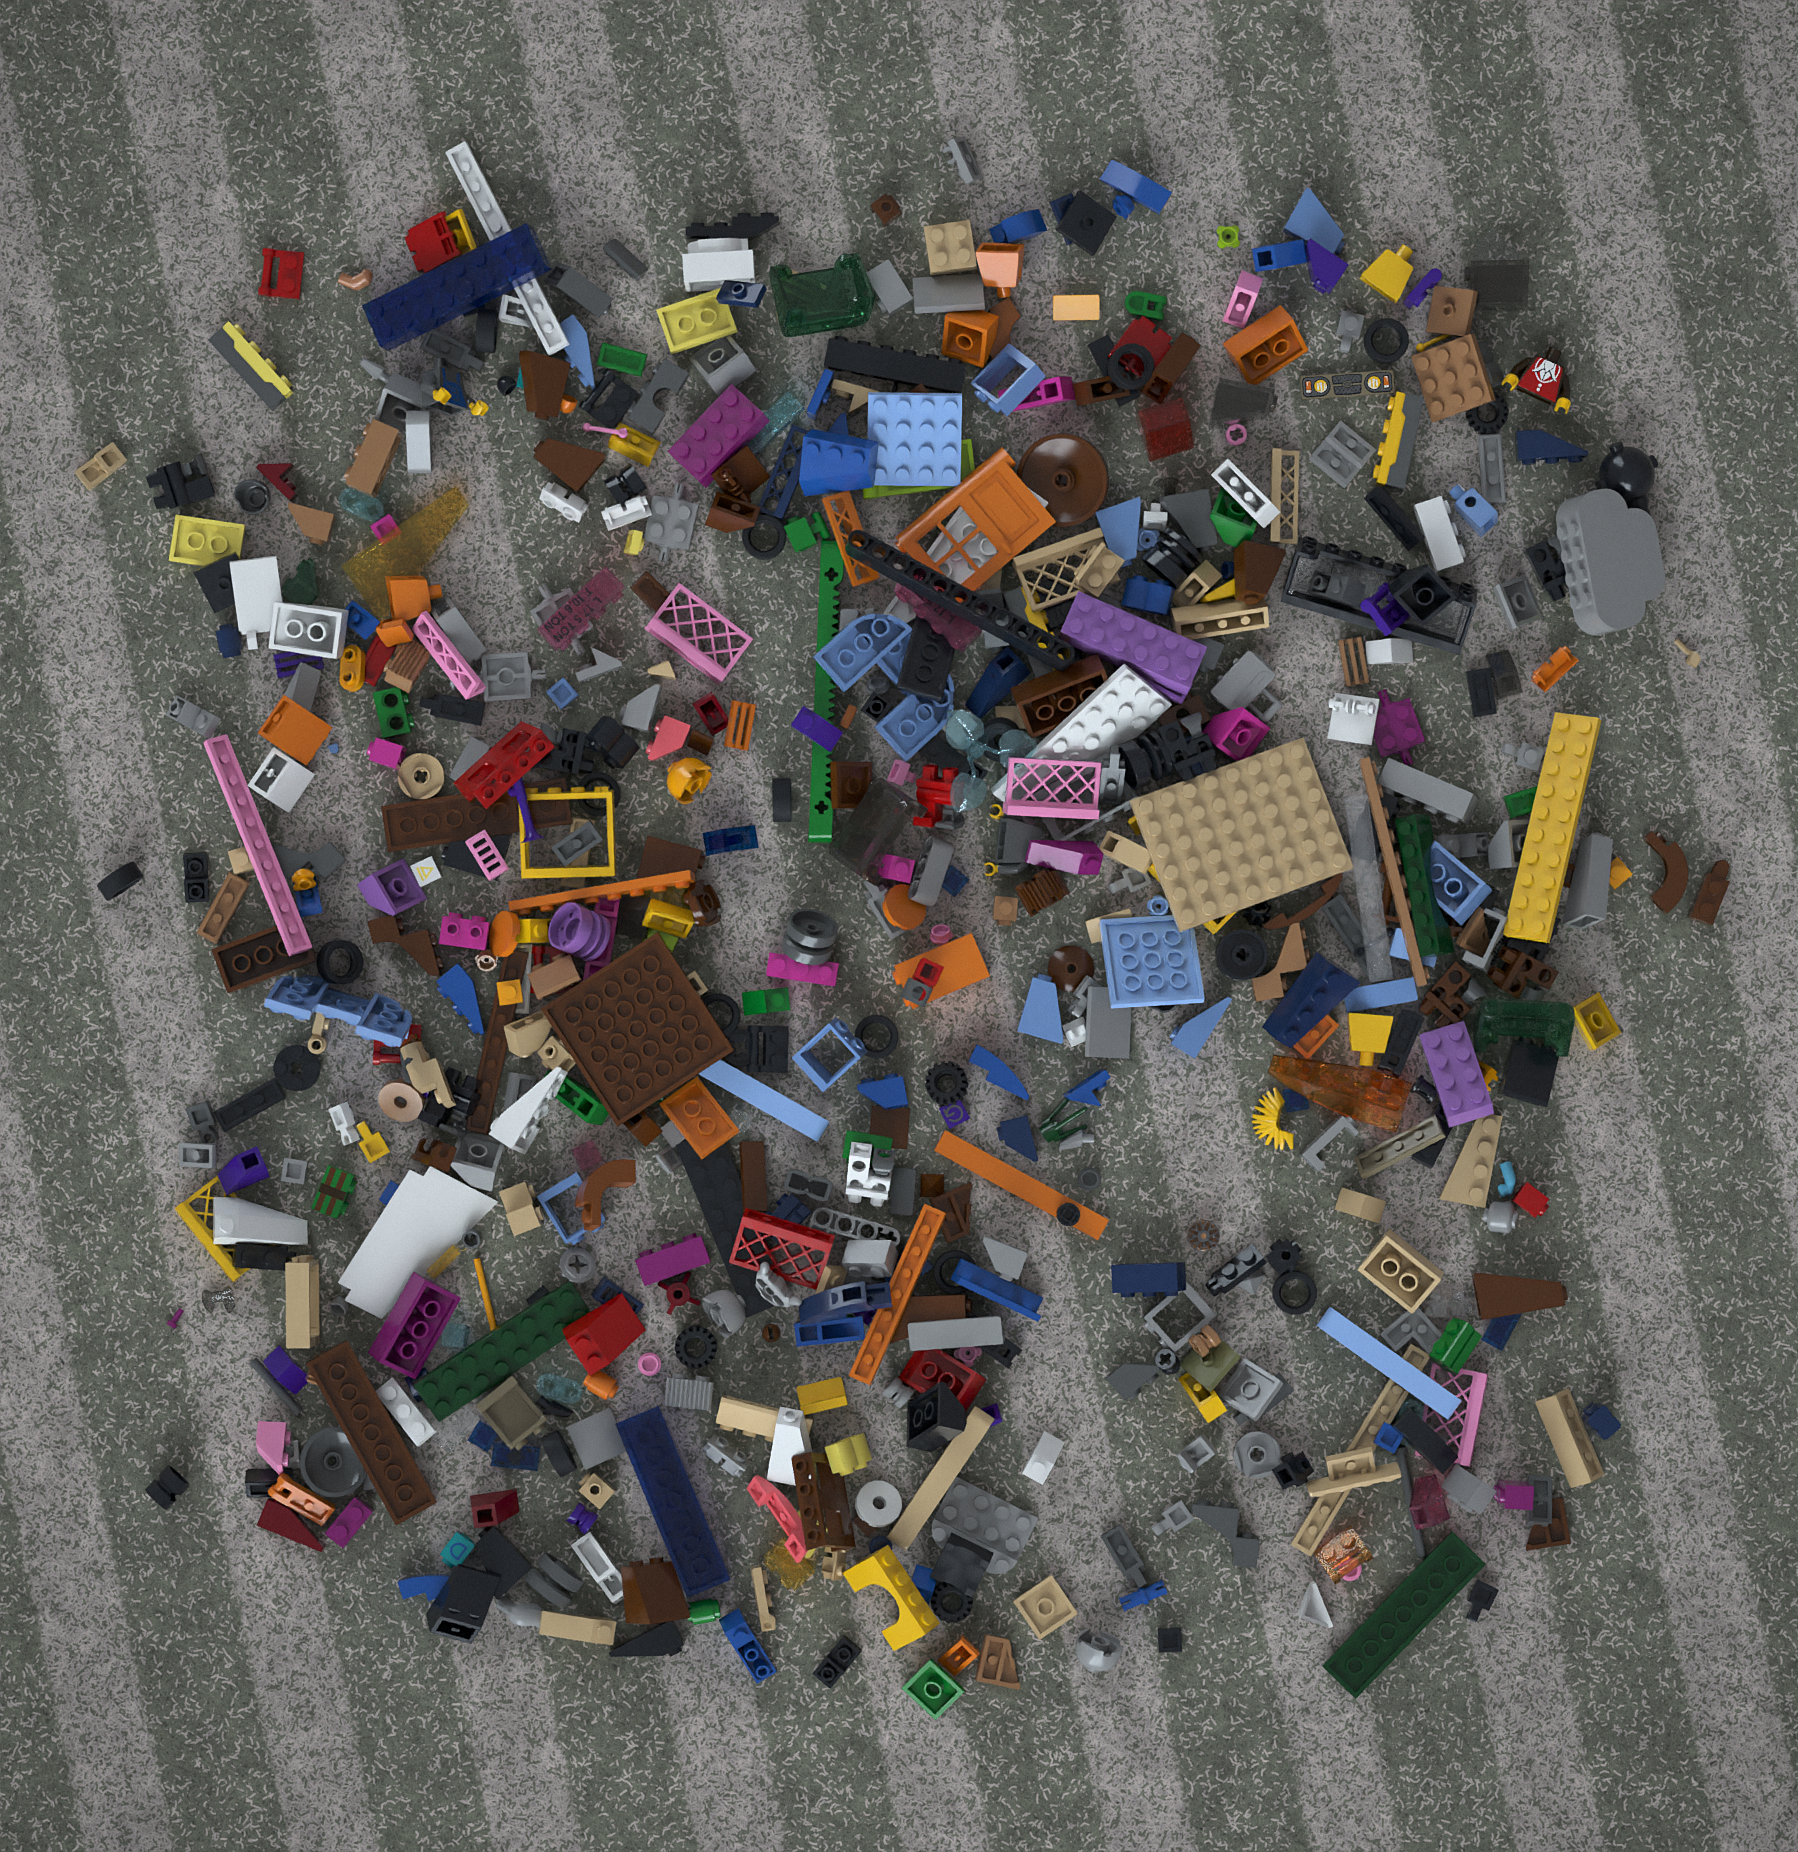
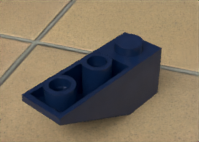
M1542 430L1517 431L1514 434L1516 461H1522V465H1534L1536 460H1545V464L1559 463V459H1568L1569 463L1582 462V458L1588 456V451Z
M1007 646L989 663L965 706L978 719H981L1011 692L1010 688L1021 683L1031 672Z

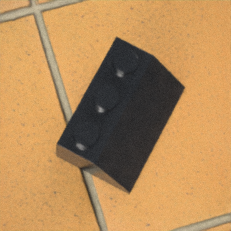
M940 1381L907 1404L906 1447L932 1452L964 1432L967 1424L965 1408L945 1382Z

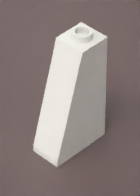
M780 1407L767 1480L796 1486L791 1457L813 1451L803 1411Z

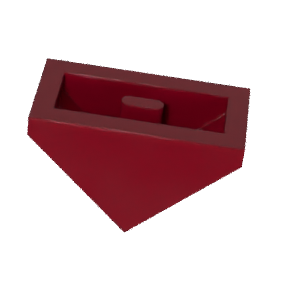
M713 692L692 703L712 736L727 728L729 718Z

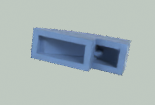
M1414 977L1356 987L1344 998L1347 1013L1418 1000Z

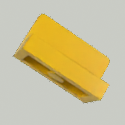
M841 1377L796 1388L800 1409L804 1415L848 1405Z

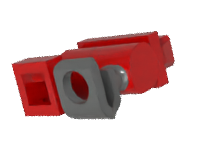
M928 764L923 766L922 777L916 779V786H918L916 791L917 814L913 816V825L951 830L961 828L964 825L965 819L957 806L963 804L964 794L962 788H964V780H959L958 768H943V777H938L937 765ZM943 813L948 814L943 820Z
M924 957L920 959L912 978H908L900 997L925 1007L944 967Z

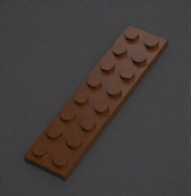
M566 778L524 784L525 788H538V792H547V788L561 787V791H568ZM508 790L487 809L482 806L476 797L468 801L462 794L381 806L389 853L468 840L484 829L490 837L520 832L519 802L516 796L512 797L508 794ZM569 799L528 800L532 821L536 830L573 824Z
M345 1340L305 1362L395 1525L397 1526L437 1503L348 1341Z

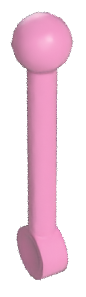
M590 423L583 425V430L586 432L593 430L618 434L621 438L628 436L626 428L616 430L592 426Z

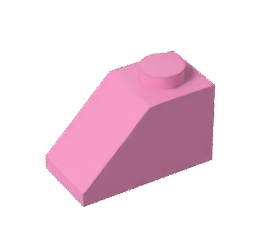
M1243 270L1241 271L1223 322L1245 329L1263 278Z

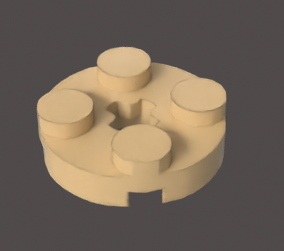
M416 753L410 755L401 763L398 772V783L402 791L417 800L434 797L440 792L445 782L443 766L435 757L428 754ZM419 770L422 773L427 772L428 774L425 777L426 781L424 783L415 780L418 776L416 772Z

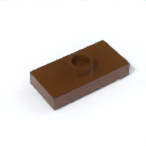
M645 571L630 587L655 614L670 595L648 571ZM675 599V605L678 606L680 603ZM670 602L667 607H672V603ZM673 610L663 611L659 618L663 621Z

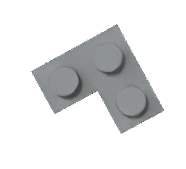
M1418 1307L1413 1314L1406 1310L1384 1329L1380 1335L1395 1352L1414 1337L1421 1347L1430 1354L1434 1343L1440 1339L1442 1333Z

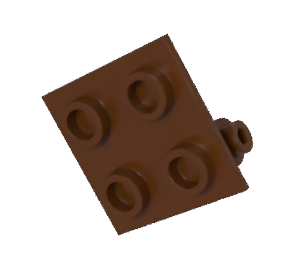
M747 445L710 474L726 495L751 503L750 494L770 478Z

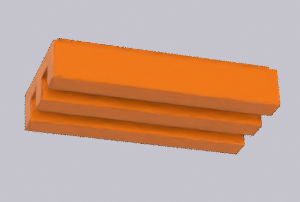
M732 700L724 742L725 747L748 751L756 708L755 704ZM738 707H741L735 743H732Z

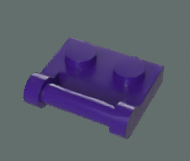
M1437 268L1431 269L1406 297L1403 304L1409 310L1413 305L1418 307L1428 295L1427 289H1433L1434 286H1437L1442 278L1441 271Z
M1383 583L1379 586L1378 591L1370 598L1364 599L1360 605L1365 613L1371 615L1376 626L1385 636L1393 632L1411 616L1392 596L1388 588L1389 583ZM1383 598H1386L1389 603L1380 609L1377 604Z

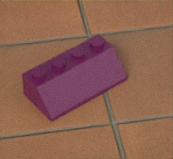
M413 1272L368 1354L378 1362L416 1379L461 1297L436 1282Z

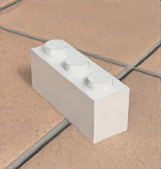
M1229 459L1211 474L1263 528L1280 513Z
M1442 496L1414 505L1413 509L1421 533L1425 536L1424 541L1434 571L1437 573L1462 564L1466 554L1462 544L1458 545L1455 536L1458 535L1455 523H1451L1448 517L1451 511L1447 500L1443 501Z

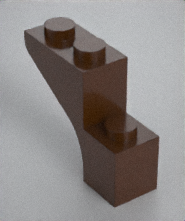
M388 915L367 921L373 944L383 942L397 943L429 975H441L440 970L444 969L440 955L436 956L434 947L438 946L434 933L430 934L429 929L402 936L401 932L405 931L402 919L397 918L396 915Z

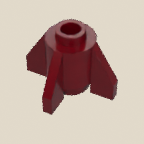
M687 1271L682 1282H675L670 1286L661 1281L658 1282L657 1285L667 1291L666 1296L671 1303L667 1314L671 1315L675 1306H682L687 1302L697 1306L700 1305L701 1301L691 1297V1290L687 1285L692 1273ZM676 1290H681L683 1296L679 1299L675 1298L674 1292Z

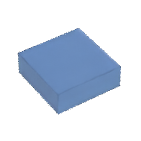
M564 677L546 691L561 710L579 696Z

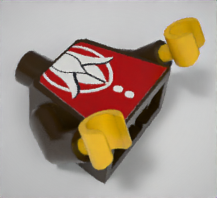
M1553 347L1548 348L1545 357L1535 355L1533 358L1526 357L1514 365L1501 382L1502 385L1505 382L1510 383L1512 386L1510 391L1516 389L1548 405H1555L1554 411L1556 412L1559 407H1563L1565 414H1567L1571 405L1569 400L1571 393L1569 376L1565 373L1566 368L1557 364L1562 352Z

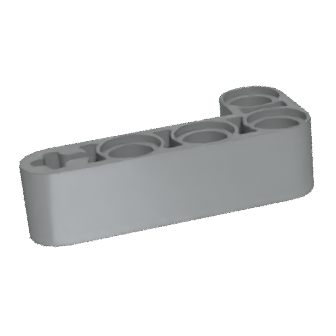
M827 1207L817 1208L812 1215L809 1225L810 1228L826 1233L831 1231L858 1240H874L878 1234V1227L883 1228L881 1231L883 1234H888L889 1231L894 1232L893 1235L897 1237V1240L892 1241L895 1247L900 1242V1233L894 1227ZM825 1211L829 1214L830 1218L826 1224L817 1222L816 1215L818 1212ZM841 1218L850 1219L852 1222L851 1229L848 1231L841 1230L838 1226L839 1220ZM866 1224H870L874 1228V1234L869 1238L861 1234V1228Z

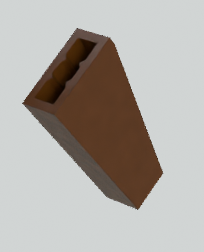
M1484 1273L1471 1274L1480 1320L1564 1306L1565 1300H1568L1566 1287H1562L1561 1282Z
M968 1294L910 1296L890 1344L909 1338L908 1323L968 1318L969 1313H972V1299H968Z

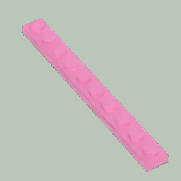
M225 734L207 739L204 742V746L289 956L308 951L312 948V944L228 735Z

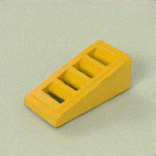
M1233 579L1204 595L1200 599L1201 604L1235 597V580Z

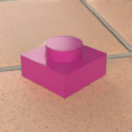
M390 514L370 525L382 546L402 534Z

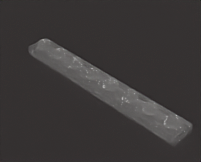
M1368 794L1344 797L1368 978L1369 982L1393 979Z

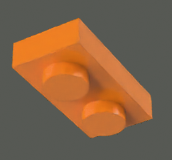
M1327 1014L1293 1047L1308 1060L1338 1028L1339 1024Z

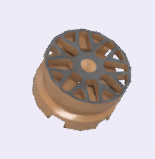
M1197 1220L1187 1230L1188 1243L1198 1252L1211 1251L1219 1243V1229L1209 1220Z

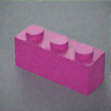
M769 952L766 976L835 987L839 963L826 962L819 965H806L789 958L787 955Z

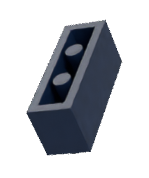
M1185 1262L1111 1265L1112 1293H1121V1297H1135V1293L1142 1292L1143 1297L1157 1296L1156 1292H1164V1296H1178V1291L1186 1290Z

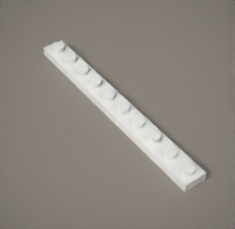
M464 141L446 151L445 153L547 354L552 355L570 345L470 146Z

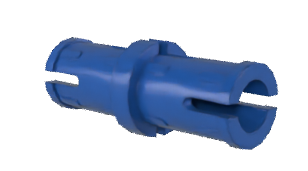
M1160 1580L1145 1588H1137L1138 1591L1120 1597V1604L1130 1601L1122 1605L1123 1611L1126 1612L1140 1604H1149L1148 1601L1164 1594L1166 1595L1167 1590L1165 1587L1159 1589L1164 1586L1163 1581Z

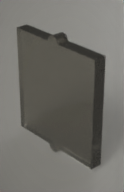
M628 894L621 895L616 934L628 936L629 939H634V937L647 939L648 927L642 926V922L652 898L631 897Z

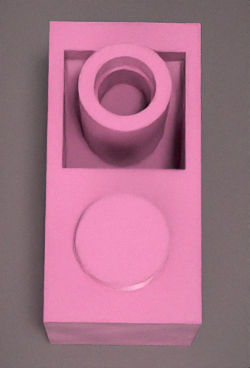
M258 1421L257 1451L280 1475L284 1473V1466H289V1453L286 1452V1447L291 1445V1431H288L286 1422Z

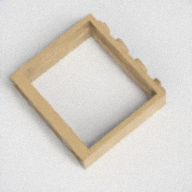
M299 1255L291 1258L290 1262L285 1263L286 1348H311L320 1344L319 1259H313V1255Z

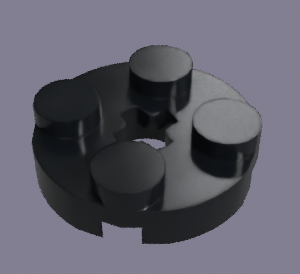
M301 1045L284 1048L277 1055L273 1065V1071L278 1083L285 1089L292 1091H302L311 1088L317 1082L321 1069L317 1054L310 1052L308 1047ZM301 1062L303 1064L301 1067L303 1072L301 1074L298 1072L293 1074L292 1063L298 1064Z

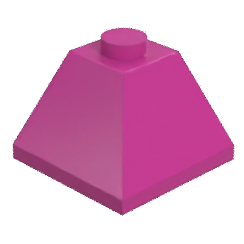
M1239 707L1214 715L1202 733H1208L1211 743L1234 760L1240 761L1252 754L1270 728L1246 709Z

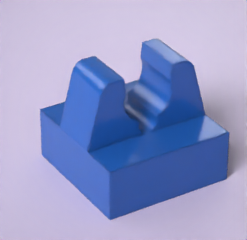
M1383 1422L1373 1443L1394 1454L1403 1437L1391 1425Z

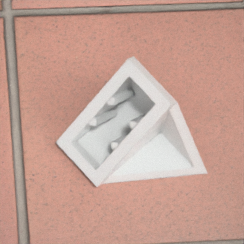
M1315 1581L1310 1582L1297 1614L1302 1619L1331 1628L1333 1624Z

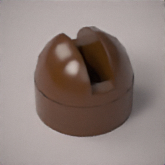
M767 1324L762 1330L764 1340L770 1343L776 1342L781 1335L780 1328L774 1324ZM773 1327L774 1339L769 1338L768 1328Z

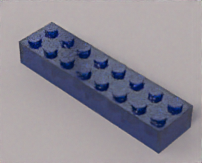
M525 223L362 305L379 346L386 351H390L552 270L534 228Z
M660 1404L616 1422L615 1425L687 1598L731 1580L728 1567Z

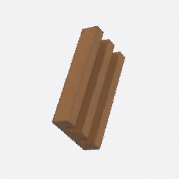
M1362 638L1339 640L1338 646L1345 686L1369 683ZM1353 643H1357L1363 675L1361 680H1359ZM1346 644L1349 647L1354 681H1350L1344 649Z

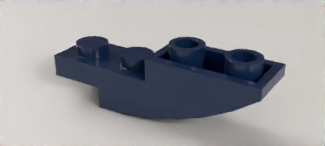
M865 1281L838 1286L802 1300V1304L799 1306L801 1325L846 1319L849 1313L893 1307L890 1284L885 1282L866 1285Z

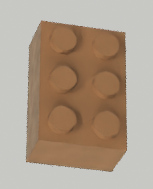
M373 419L371 424L367 423L363 431L365 439L362 445H357L353 455L356 460L353 466H348L344 479H346V485L349 488L376 499L403 434L398 429Z

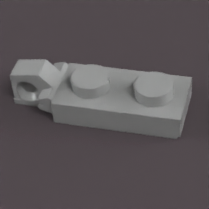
M872 877L865 880L863 883L869 893L865 894L867 902L889 938L892 940L904 933L905 930H901L902 928L898 926H893L885 917L882 902H884V895L888 891L887 888L885 889L883 884L877 887Z

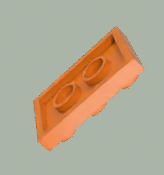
M697 1076L660 1103L662 1110L701 1159L739 1133V1129Z

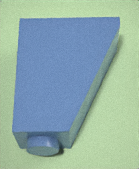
M1306 187L1283 232L1297 240L1304 239L1305 244L1311 238L1331 253L1339 255L1345 242L1341 241L1344 234L1311 189Z
M1140 497L1095 513L1099 528H1101L1104 535L1103 539L1106 547L1125 560L1120 569L1132 565V560L1136 559L1141 507Z
M1038 974V977H1032L1017 1031L1062 1044L1063 1033L1056 984L1051 982L1052 977Z

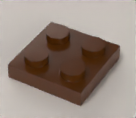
M830 762L832 809L873 808L872 762Z

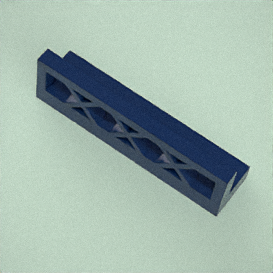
M793 424L758 505L761 507L760 512L771 515L781 521L784 519L800 477L803 445L794 448L791 439L795 431L804 435L809 432ZM789 444H790L791 447H792V450L787 451L788 446H789ZM794 452L797 459L794 467L785 469L782 462L784 456ZM780 465H781L782 468H783V471H781V472L778 473V470H779ZM785 474L788 480L785 488L777 491L773 483L775 477ZM771 487H773L774 493L769 494ZM776 495L779 502L775 512L763 508L766 499Z

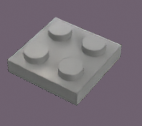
M1244 1358L1218 1397L1257 1422L1283 1383L1278 1378Z

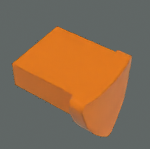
M392 619L381 620L376 627L378 636L387 647L413 640L414 634L404 619L394 621Z

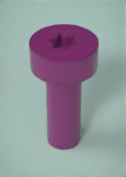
M179 1308L172 1320H168L166 1324L176 1329V1323L184 1311Z

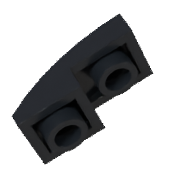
M207 852L184 853L186 903L209 902Z
M844 1635L812 1674L828 1688H831L862 1652V1649Z

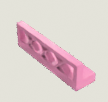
M427 611L422 612L412 627L415 635L465 699L483 693L486 686L430 614Z

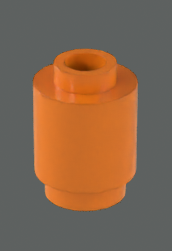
M601 1370L591 1376L588 1374L583 1382L588 1391L604 1400H607L609 1397L613 1399L619 1389V1386L616 1385L618 1380Z

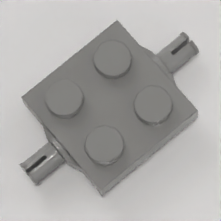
M675 483L673 497L653 495L650 507L652 515L648 516L644 534V541L655 543L661 547L658 561L668 563L670 549L679 548L690 551L699 510V504L686 502L682 499L685 485Z
M546 583L542 585L547 593H545L540 585L538 589L544 600L539 606L530 610L553 651L558 650L564 645L571 644L577 656L581 655L577 646H579L582 653L586 652L579 639L594 627L589 618L585 616L581 605L576 606L572 602L576 597L571 588L569 587L561 593L552 594ZM566 605H569L572 608L571 613H569L571 609L568 611L565 609ZM558 612H560L563 617H567L561 621L562 617L558 614ZM575 615H579L578 617L576 616V619L581 618L582 621L578 623L580 619L578 621L574 619ZM553 617L559 618L560 623L558 625L552 624L551 619ZM554 618L553 622L557 624L558 620ZM547 622L554 627V629L548 628L550 632L544 627V625L550 626ZM568 622H569L573 627L576 626L572 631H571L572 628L570 627V625L568 624ZM562 627H567L569 629V633L567 635H563L560 632ZM563 628L562 632L566 634L567 630ZM557 632L563 637V639L556 637L560 642L553 637V635L559 636Z
M528 652L482 655V668L480 674H477L486 686L484 702L532 699V680L546 679V669H531Z

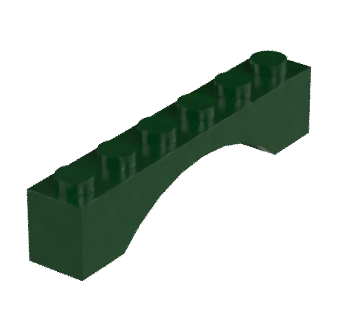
M1414 814L1395 819L1420 957H1437L1453 953L1454 946L1451 930L1439 909L1432 885L1430 855L1434 837L1430 815Z

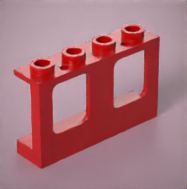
M521 721L454 781L453 784L466 800L471 801L476 797L482 806L487 809L555 746L541 729Z

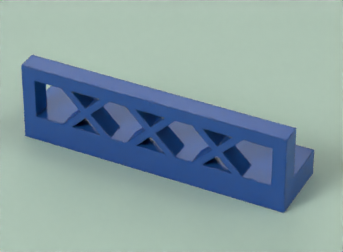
M960 1258L951 1280L1039 1322L1041 1315L1036 1312L1043 1300L1042 1296Z

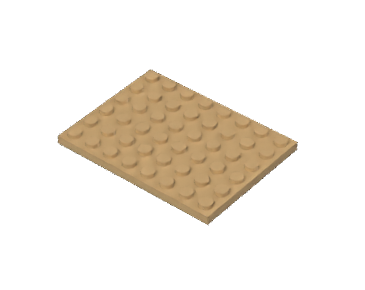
M1304 738L1129 801L1179 933L1354 868Z

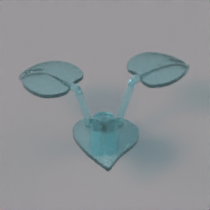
M948 710L946 725L947 741L952 747L962 749L968 755L967 761L972 772L971 776L967 773H960L953 780L950 800L954 811L960 813L975 808L984 801L987 795L986 783L983 779L976 778L977 773L973 759L980 758L984 751L987 750L1000 754V763L1008 768L1009 757L1031 758L1036 749V740L1021 730H1009L999 740L1000 750L988 747L978 740L984 733V725L979 717L963 710ZM1014 763V768L1020 767L1024 763Z

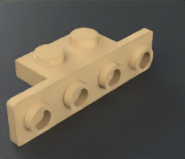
M1368 1447L1326 1456L1325 1460L1329 1477L1310 1480L1306 1482L1310 1497H1321L1328 1493L1344 1492L1355 1487H1367L1383 1481L1391 1482L1401 1478L1402 1475L1397 1462L1375 1466L1372 1449Z

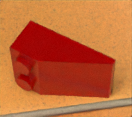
M623 1293L563 1328L562 1331L566 1341L589 1376L609 1365L646 1329Z
M940 1349L915 1351L898 1377L920 1393H924L940 1381L945 1382L965 1408V1413L987 1380Z

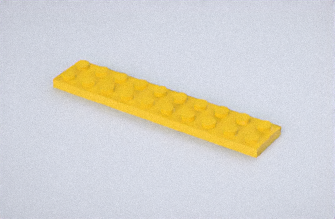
M1558 712L1554 714L1507 914L1508 920L1503 931V935L1506 937L1550 943L1601 725V720L1597 717Z

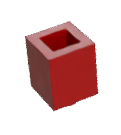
M1524 1182L1511 1199L1512 1202L1534 1218L1537 1215L1542 1216L1549 1207L1547 1204L1549 1198L1528 1182Z

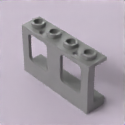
M1109 752L1096 758L1092 762L1102 763L1103 758H1109ZM1086 767L1080 772V775L1086 782L1094 777L1095 767ZM1074 771L1064 776L1062 779L1065 781L1074 773ZM1076 776L1067 785L1076 793L1085 784ZM1057 780L1047 787L1053 792L1062 782ZM1124 780L1123 793L1126 796L1124 803L1108 812H1103L1098 805L1099 820L1085 819L1086 822L1083 826L1067 835L1061 834L1052 817L1041 818L1054 840L1075 841V835L1080 832L1086 835L1096 829L1094 824L1103 821L1105 824L1116 818L1115 813L1123 809L1124 812L1131 810L1132 807L1129 801L1138 798V796H1136L1133 789ZM1064 787L1055 796L1061 801L1066 797H1071L1072 794ZM1043 788L1032 795L1037 800L1043 801L1049 793ZM1086 788L1078 798L1083 803H1092L1093 794Z

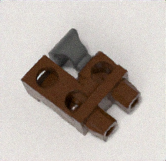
M1503 946L1498 954V958L1505 961L1503 967L1499 969L1492 966L1487 973V977L1493 981L1495 986L1518 999L1519 996L1527 999L1526 1005L1536 1010L1546 991L1539 987L1531 989L1526 986L1527 979L1549 990L1559 971L1514 947L1510 949Z
M1454 961L1423 995L1425 998L1420 1003L1418 1009L1428 1016L1437 1008L1442 1014L1434 1024L1438 1028L1458 1023L1472 1009L1470 1003L1476 998L1485 996L1488 991L1471 977L1467 991L1461 996L1458 995L1456 991L1471 975Z

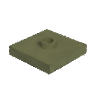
M1221 1340V1343L1216 1347L1210 1348L1209 1353L1204 1357H1201L1192 1349L1180 1363V1366L1208 1391L1212 1392L1241 1356Z

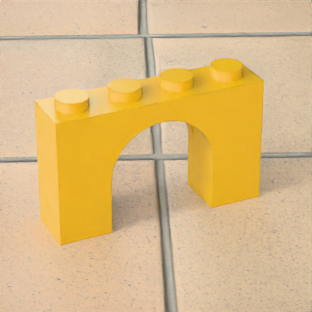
M889 1545L857 1561L843 1572V1575L855 1592L868 1585L876 1584L884 1587L895 1598L900 1612L899 1619L881 1631L893 1651L926 1635L940 1624Z

